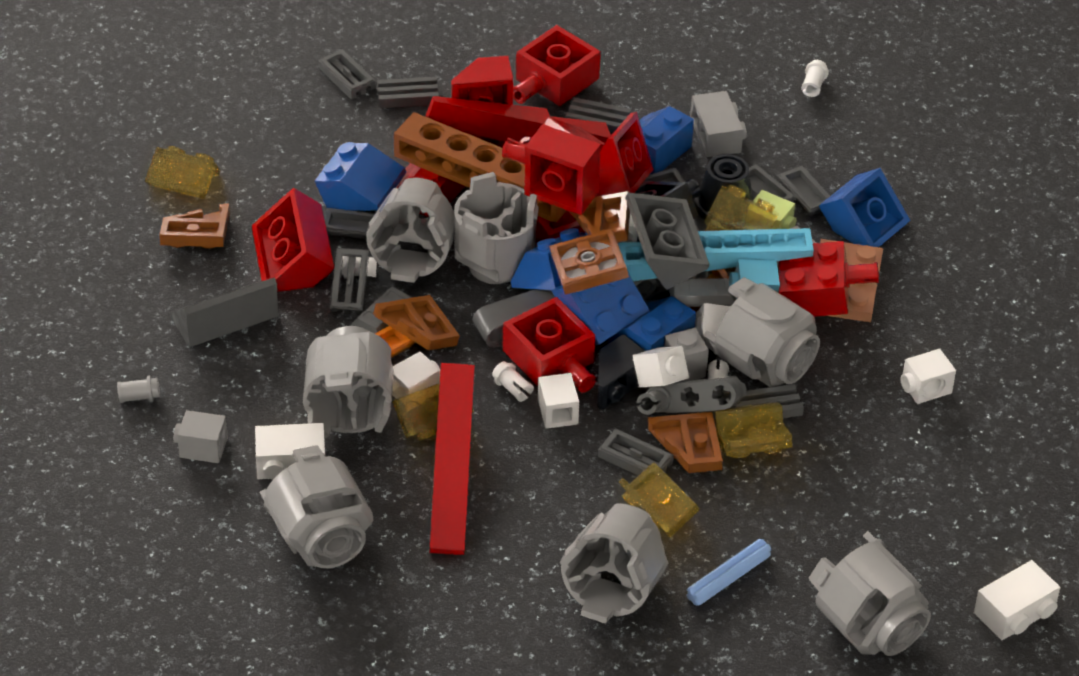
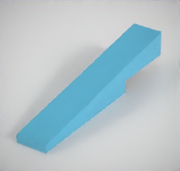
M810 228L698 231L710 264L705 271L736 267L738 259L783 261L812 257L814 252ZM640 242L618 243L628 273L633 281L657 278L646 261Z

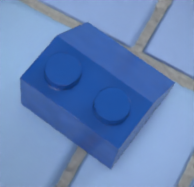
M668 106L645 115L639 120L653 166V171L650 174L663 171L692 147L694 119L673 107Z
M347 142L337 149V152L328 164L324 166L314 182L327 208L350 211L378 210L393 188L397 187L407 172L405 167L369 143Z
M881 168L856 175L819 205L832 230L853 244L879 247L911 221Z
M577 228L560 232V237L556 239L539 241L537 243L538 247L525 252L511 280L512 288L553 290L561 285L549 246L587 236V234L579 232Z
M673 296L646 303L650 311L605 341L611 343L624 334L645 351L664 347L665 335L695 328L696 312Z

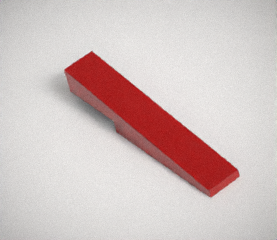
M433 96L425 115L427 118L464 133L502 141L512 138L520 142L524 137L532 138L548 117L582 127L604 144L611 136L606 122L552 117L549 115L547 108Z
M441 363L429 553L464 555L475 365Z

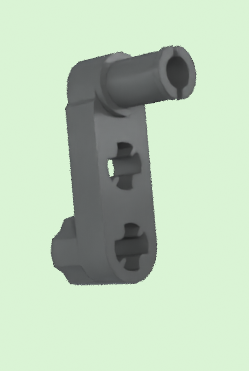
M736 376L678 381L665 386L650 388L647 393L641 394L638 397L637 403L642 402L643 404L637 406V408L646 415L654 412L684 413L726 410L738 405L741 399L746 396L747 389L745 384ZM689 387L692 388L693 393L699 394V399L694 401L695 404H693L692 399H687L686 393L691 391ZM723 388L725 391H730L731 397L723 393Z

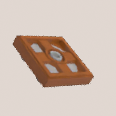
M613 229L549 246L565 295L629 278L628 270Z

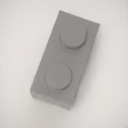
M727 91L692 95L690 117L694 119L693 127L705 156L713 157L721 154L741 153L742 140L746 139L747 136L746 126L743 121H739L737 105L735 102H731Z

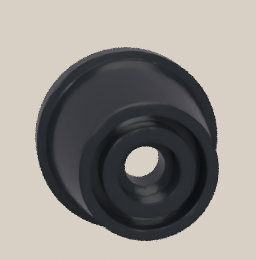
M721 154L713 157L707 164L700 187L696 189V191L701 189L702 194L694 199V204L698 215L714 225L734 226L746 222L747 207L756 198L755 192L751 187L748 163L743 158L732 154Z

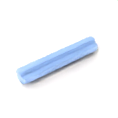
M763 539L756 540L688 587V594L686 595L688 600L692 601L695 606L701 605L770 557L771 546Z

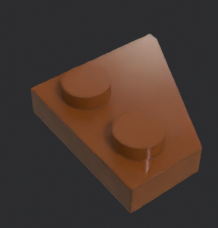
M627 192L595 197L582 215L571 212V215L587 235L613 229L617 243L628 241L630 210L625 198Z
M229 203L220 204L219 211L203 215L202 209L189 211L186 214L163 217L160 230V245L176 248L183 246L224 247L230 216Z
M431 295L375 304L373 314L376 318L427 350L457 346L460 335Z
M712 412L648 417V430L669 453L674 455V458L688 473L722 470L723 460Z

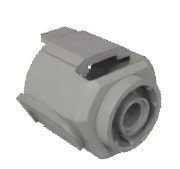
M494 172L471 177L470 190L465 191L458 198L454 208V255L456 260L468 266L472 275L482 282L489 284L510 282L525 252L535 248L539 211L537 195L530 194L529 197L524 195V189L521 187L497 182Z
M408 178L403 181L398 189L393 188L369 222L366 232L369 251L381 267L391 272V280L414 283L419 276H426L437 270L446 259L454 241V211L447 198L442 194L438 184L423 178ZM420 210L422 213L427 212L429 217L425 219L419 218ZM398 242L421 244L423 249H428V253L403 250L401 245H398Z
M744 277L729 286L728 292L737 299L722 319L716 336L709 331L703 334L707 348L751 379L760 380L769 387H776L784 383L793 384L798 381L812 365L820 346V339L816 335L817 330L814 316L766 284H756Z
M344 326L332 330L327 336L317 337L309 346L306 358L303 406L308 414V424L324 423V439L330 436L331 430L341 433H359L375 428L376 432H382L391 412L390 405L392 401L394 372L391 362V347L384 339L361 327ZM379 385L377 390L372 389V387Z
M318 445L293 450L295 463L282 470L272 480L267 490L265 488L260 491L264 500V507L272 516L289 548L294 554L299 552L308 566L319 568L341 566L357 556L364 547L366 541L365 531L373 522L372 511L343 461L331 456L326 457Z
M615 504L605 515L602 512L599 513L565 550V554L560 561L561 574L567 590L578 603L583 605L581 616L605 624L612 616L628 615L640 608L669 564L661 541L660 531L651 519L650 514L628 504ZM608 571L609 573H614L621 580L622 585L602 579L601 573L598 572Z
M867 531L863 537L869 543L852 551L836 566L826 557L821 558L808 579L819 591L816 597L817 608L861 654L875 655L882 651L886 656H893L911 646L927 628L931 619V612L928 610L929 601L919 591L922 585L886 549L887 546L881 539L875 538Z

